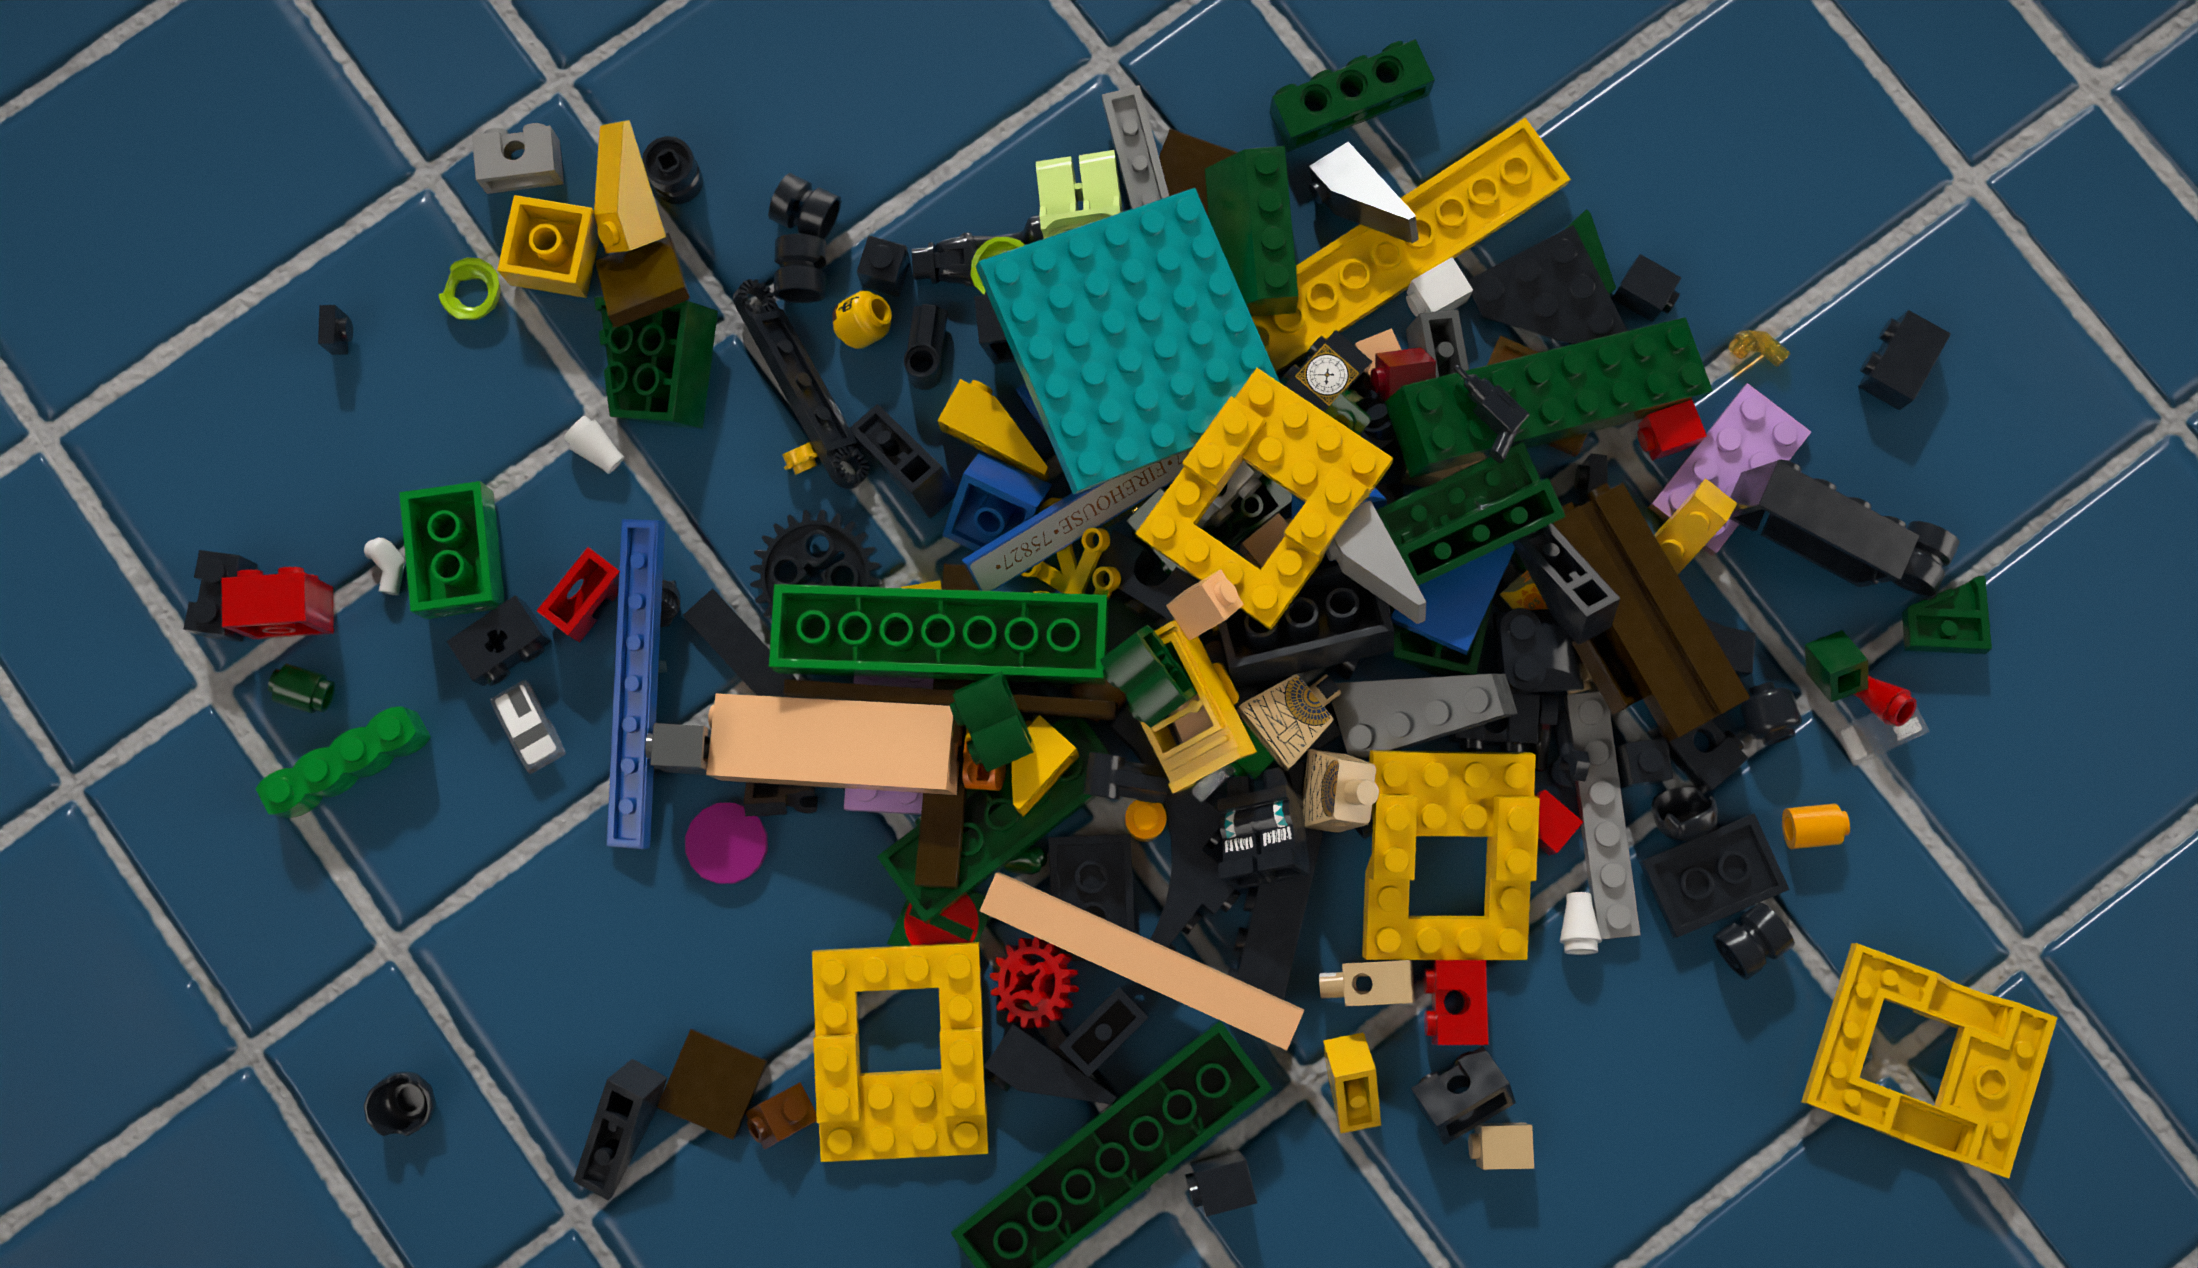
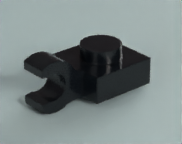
M746 782L743 804L745 817L787 814V806H791L801 813H814L817 811L818 797L805 796H814L816 786Z

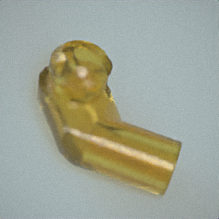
M1742 330L1735 334L1736 339L1729 344V350L1739 359H1744L1751 351L1759 352L1776 367L1791 354L1765 331Z

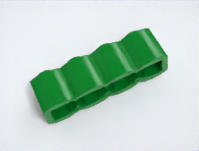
M403 706L388 708L374 716L366 727H357L342 733L332 742L329 748H318L308 752L295 763L293 768L280 769L269 774L257 785L256 791L268 814L285 818L299 817L313 810L322 798L334 797L344 793L356 783L359 777H369L383 771L391 764L395 757H404L417 752L429 741L431 736L418 712Z

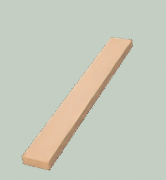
M1000 872L995 874L980 909V912L1284 1050L1288 1049L1304 1012V1009Z

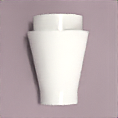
M586 416L581 417L567 431L563 438L570 444L568 449L602 468L607 474L613 472L625 458L614 446L596 420L591 421Z
M1586 892L1566 894L1567 904L1560 943L1564 944V952L1573 955L1598 953V943H1601L1602 940L1592 905V895Z

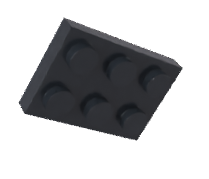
M1755 813L1712 830L1704 837L1686 841L1639 861L1673 938H1678L1790 890Z
M1131 834L1048 837L1051 896L1135 933ZM1060 949L1059 954H1071L1072 959L1070 961H1088L1069 951Z

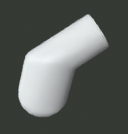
M384 538L368 541L364 547V554L367 559H372L382 570L378 592L399 595L405 567L404 557L390 541Z

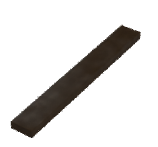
M944 564L942 590L978 591L965 565ZM934 679L933 689L956 691L975 683L976 680ZM966 725L963 726L962 744L958 746L957 761L960 762L957 795L923 793L915 885L917 887L958 889L967 795V788L964 787L962 776Z
M784 679L783 694L792 698L950 706V703L955 702L953 697L954 690ZM1013 695L1021 714L1115 720L1118 715V703L1115 701Z

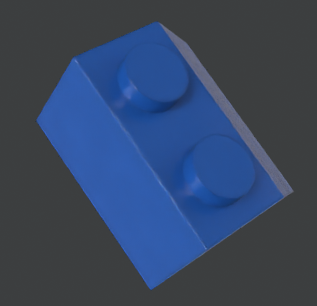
M980 451L962 475L942 536L973 551H977L1037 515L1040 507L1049 496L1052 484Z

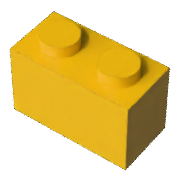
M1706 478L1654 535L1677 575L1728 521L1738 504Z

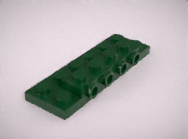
M1062 717L1051 725L1076 747L1079 758L1024 817L1013 805L1012 762L1006 764L1005 780L1000 791L967 789L958 889L917 887L915 885L921 816L915 821L916 827L876 856L924 923L928 924L1096 797L1083 794L1089 752L1111 754L1083 718Z

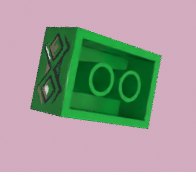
M481 481L399 492L410 611L424 619H433L490 611L503 604L505 599L494 492Z

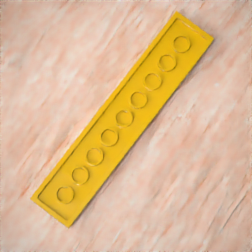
M1526 117L1400 198L1416 215L1419 240L1413 244L1359 224L1296 265L1298 287L1296 313L1252 317L1276 374L1306 356L1309 348L1320 336L1328 339L1335 330L1339 333L1343 332L1407 290L1411 281L1452 257L1455 259L1568 185L1571 179Z

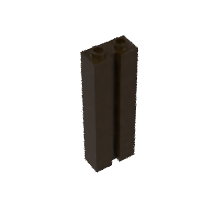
M1623 482L1611 489L1606 483L1585 495L1589 502L1575 508L1572 502L1562 506L1566 517L1552 524L1620 598L1612 627L1604 631L1667 741L1669 742L1681 737L1714 717L1750 699L1742 682Z

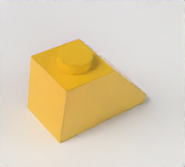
M1040 715L1034 722L1030 720L1025 722L1036 747L1034 753L1012 761L1013 805L1023 817L1079 758L1076 747Z
M1364 1032L1323 1040L1326 1070L1340 1133L1381 1126L1376 1068Z

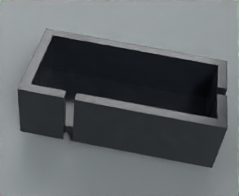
M1780 459L1741 472L1730 496L1738 504L1729 519L1751 531H1757L1765 511L1769 512L1770 514L1760 534L1761 536L1857 587L1875 585L1878 582L1885 583L1901 580L1920 536L1906 529L1907 525L1904 521L1892 516L1878 514L1871 510L1872 506L1870 503L1856 497L1848 498L1837 492V487L1833 483L1824 479H1813L1801 472L1802 469L1799 465L1788 460Z

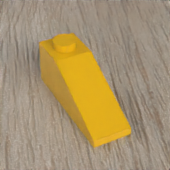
M630 120L600 126L594 217L598 226V236L604 245L606 253L631 251L666 237Z
M960 379L938 419L940 430L994 458L1047 482L1049 478L1048 466L998 399L992 395L993 390L979 381L972 380L969 384Z

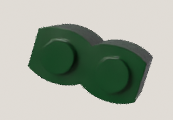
M1148 625L1134 633L1100 659L1104 667L1103 673L1106 680L1113 687L1119 688L1126 694L1132 715L1150 728L1197 694L1190 677L1172 659L1166 645Z
M1002 671L954 692L955 702L950 703V709L958 726L966 725L972 740L967 742V746L976 765L983 763L986 771L989 772L1034 753L1035 744Z

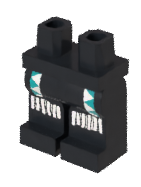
M1278 767L1265 770L1263 773L1264 789L1255 791L1254 780L1248 776L1229 778L1227 780V798L1217 800L1218 812L1221 813L1219 826L1223 840V862L1218 863L1219 879L1237 890L1271 883V879L1278 882L1310 875L1305 823L1302 809H1304L1303 797L1293 790L1290 773L1283 768Z

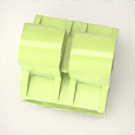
M1115 150L1079 155L1082 183H1076L1071 156L1036 161L1040 200L1039 216L1044 239L1123 212ZM1078 201H1083V210H1079Z

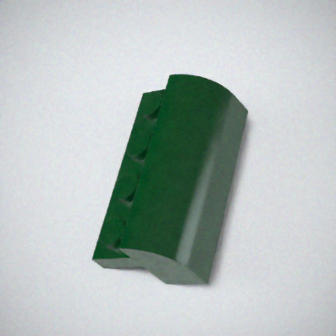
M1524 442L1511 446L1503 463L1496 462L1491 456L1376 509L1417 586L1566 517L1549 478L1540 480Z

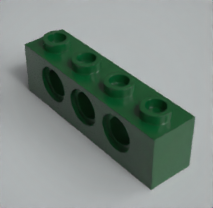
M1416 39L1407 43L1396 41L1386 46L1382 53L1369 58L1367 55L1356 57L1342 69L1334 72L1331 69H1327L1314 75L1309 82L1299 86L1289 84L1280 88L1272 96L1269 112L1287 152H1290L1429 96L1435 79ZM1382 73L1388 74L1394 79V82L1384 83L1377 78V75ZM1343 88H1353L1359 95L1347 97L1341 90ZM1317 102L1323 107V110L1318 112L1310 111L1305 104Z

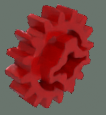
M1034 937L1033 941L1031 938H1020L1018 946H1005L1008 957H996L995 959L997 965L1001 967L1000 972L990 973V978L998 981V987L992 989L990 993L993 996H1000L1002 999L996 1009L998 1011L1010 1010L1007 1021L1010 1023L1021 1022L1022 1028H1034L1035 1025L1037 1028H1044L1050 1026V1020L1061 1021L1063 1014L1060 1008H1072L1074 1005L1067 998L1068 994L1078 992L1079 987L1070 984V978L1078 975V970L1067 968V964L1072 959L1071 954H1059L1060 947L1047 943L1038 937ZM1036 954L1043 957L1045 961L1038 962L1036 959H1031L1030 956ZM1030 1003L1031 1006H1037L1039 1010L1027 1009L1023 1004Z

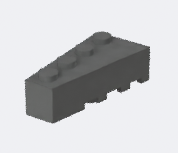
M1506 674L1335 683L1341 694L1332 700L1347 754L1364 761L1369 760L1370 750L1400 751L1518 714Z

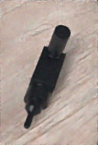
M1455 365L1454 370L1464 379V387L1469 391L1467 396L1477 404L1472 411L1497 434L1490 450V456L1496 462L1503 463L1519 427L1528 418L1529 413L1499 384L1494 386L1485 377L1480 379L1476 374L1468 375L1459 365Z

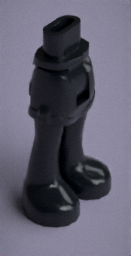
M1040 216L1029 217L1024 230L1021 232L998 236H973L971 233L964 232L959 237L940 241L936 245L934 242H929L928 248L912 249L914 280L931 279L932 284H937L941 281L964 284L967 287L974 286L970 272L972 259L976 251L986 241L994 237H1010L1020 240L1024 245L1044 239L1041 231Z

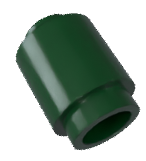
M286 663L281 669L273 671L269 679L268 691L272 692L273 702L309 713H314L315 711L324 713L334 696L335 683L327 680V676Z

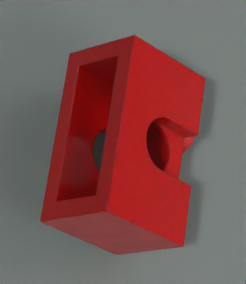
M587 547L537 609V612L580 643L597 622L592 615L603 600L608 598L613 602L618 596L620 571L591 548ZM583 579V584L578 592L571 598H567L572 586L578 580Z
M1430 960V969H1424L1423 973L1424 993L1432 994V1011H1425L1424 1014L1425 1035L1432 1036V1044L1488 1045L1486 960ZM1452 990L1458 991L1464 1000L1463 1008L1457 1014L1449 1013L1444 1005L1445 996Z

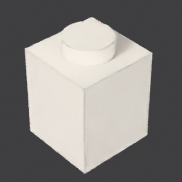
M1452 257L1413 279L1406 292L1408 294L1406 300L1409 308L1417 317L1420 313L1454 310L1468 301L1473 289Z

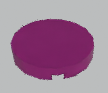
M716 803L703 809L691 821L685 836V853L691 867L702 878L718 884H736L750 877L762 866L768 851V834L761 820L757 816L745 817L744 806L736 803Z

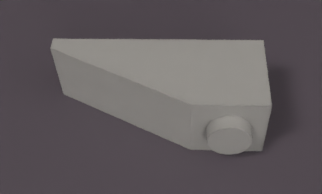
M1371 500L1359 505L1353 510L1333 538L1325 553L1330 561L1336 559L1344 574L1416 624L1424 622L1426 617V600Z

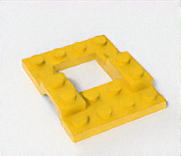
M1256 368L1236 397L1231 396L1189 452L1182 462L1184 468L1135 534L1139 539L1200 581L1221 569L1228 581L1235 586L1238 596L1244 604L1240 609L1272 630L1318 567L1333 538L1350 514L1368 498L1393 463V457ZM1243 461L1305 502L1284 531L1285 537L1261 570L1196 526Z
M1370 750L1369 763L1374 764L1376 768L1375 783L1379 788V797L1372 804L1371 810L1373 817L1372 854L1365 871L1362 957L1366 960H1527L1531 881H1536L1540 798L1534 796L1536 755L1533 753ZM1416 836L1487 837L1484 916H1409L1410 880L1415 879Z
M979 942L813 950L812 970L815 1017L813 1045L817 1123H819L821 1162L988 1154ZM939 988L941 1069L861 1073L857 992Z
M1851 943L1801 1102L1954 1161L1963 1162L2009 1179L2058 1017L2011 1000L1984 994L1952 982L1934 971L1861 944ZM1884 1000L1913 1010L1916 1014L1958 1029L1935 1105L1859 1078Z

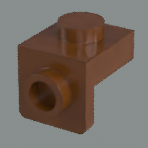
M801 1082L746 1112L748 1130L753 1139L761 1143L764 1149L771 1147L817 1121L816 1111Z

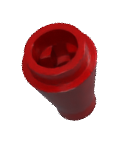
M1869 675L1868 689L1853 694L1886 725L1893 724L1897 727L1904 725L1912 717L1917 706L1916 699L1911 697V692L1908 689L1872 678Z

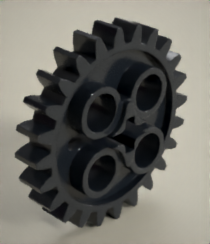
M804 510L802 522L800 523L794 516L788 515L789 527L786 529L775 523L773 527L778 536L773 539L763 535L762 539L769 547L766 551H754L755 555L763 559L762 565L750 566V570L761 574V579L753 581L750 585L751 587L763 590V593L755 599V602L758 604L768 603L770 605L763 614L766 618L772 617L774 584L802 585L811 579L812 573L810 569L812 567L823 569L842 551L845 553V557L821 573V578L824 580L821 584L812 581L807 585L837 586L835 583L837 572L847 567L854 573V582L850 587L882 585L881 580L872 577V572L882 568V564L870 562L869 560L878 550L875 547H863L869 535L862 533L855 537L854 533L858 524L853 521L842 528L843 516L838 513L831 522H828V515L825 510H820L817 520L813 519L810 511ZM824 536L829 542L828 552L821 558H815L810 551L811 543L815 538ZM792 561L797 567V576L792 582L784 583L779 577L780 568L784 563Z

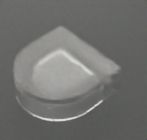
M1231 764L1204 777L1192 789L1191 793L1202 803L1236 770Z

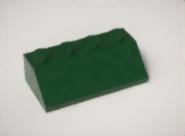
M1285 146L1244 149L1205 168L1208 218L1251 317L1294 314L1297 310L1298 287Z

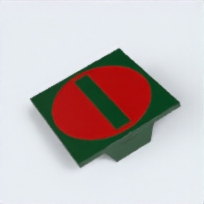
M972 890L928 924L924 923L907 899L887 944L891 946L978 942L989 919V915L980 912L986 896Z

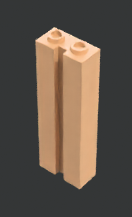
M716 693L715 703L710 707L708 722L711 728L708 759L703 760L708 762L706 775L715 779L736 782L957 795L960 765L957 757L958 746L962 744L963 726L959 727L956 723L950 706Z

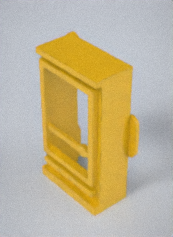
M1176 620L1167 623L1155 630V632L1165 645L1172 642L1200 700H1192L1188 707L1166 719H1162L1151 728L1144 722H1140L1170 781L1168 785L1173 794L1191 788L1204 777L1238 759L1257 752L1234 707L1239 700V695L1225 667L1221 663L1212 664L1199 636L1188 640ZM1202 706H1204L1214 726L1177 746L1167 725L1191 712H1199Z

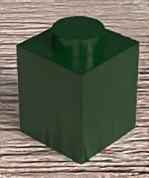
M1843 630L1805 644L1806 674L1831 703L1868 689V659Z

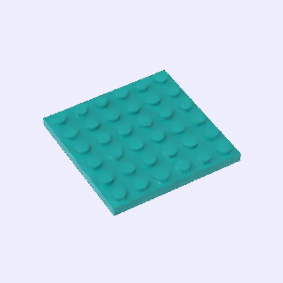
M1195 188L980 260L975 266L1073 495L1191 450L1231 396L1236 397L1256 368L1280 382Z

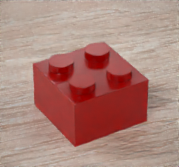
M282 567L278 569V574L263 575V571L260 570L237 571V577L222 578V627L251 639L334 634L333 586L319 580L317 575L305 573L304 568Z

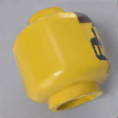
M859 291L835 306L832 314L833 328L836 336L854 349L865 348L882 339L889 333L891 327L892 312L890 306L884 298L870 291Z

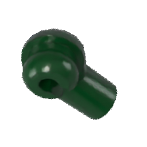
M1034 846L1031 850L1026 849L1006 864L1004 868L1010 873L1033 875L1040 872L1041 867L1046 865L1047 854L1042 848Z

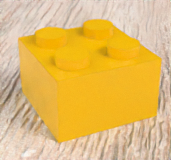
M514 195L497 271L511 286L587 298L600 239L594 210L591 207Z

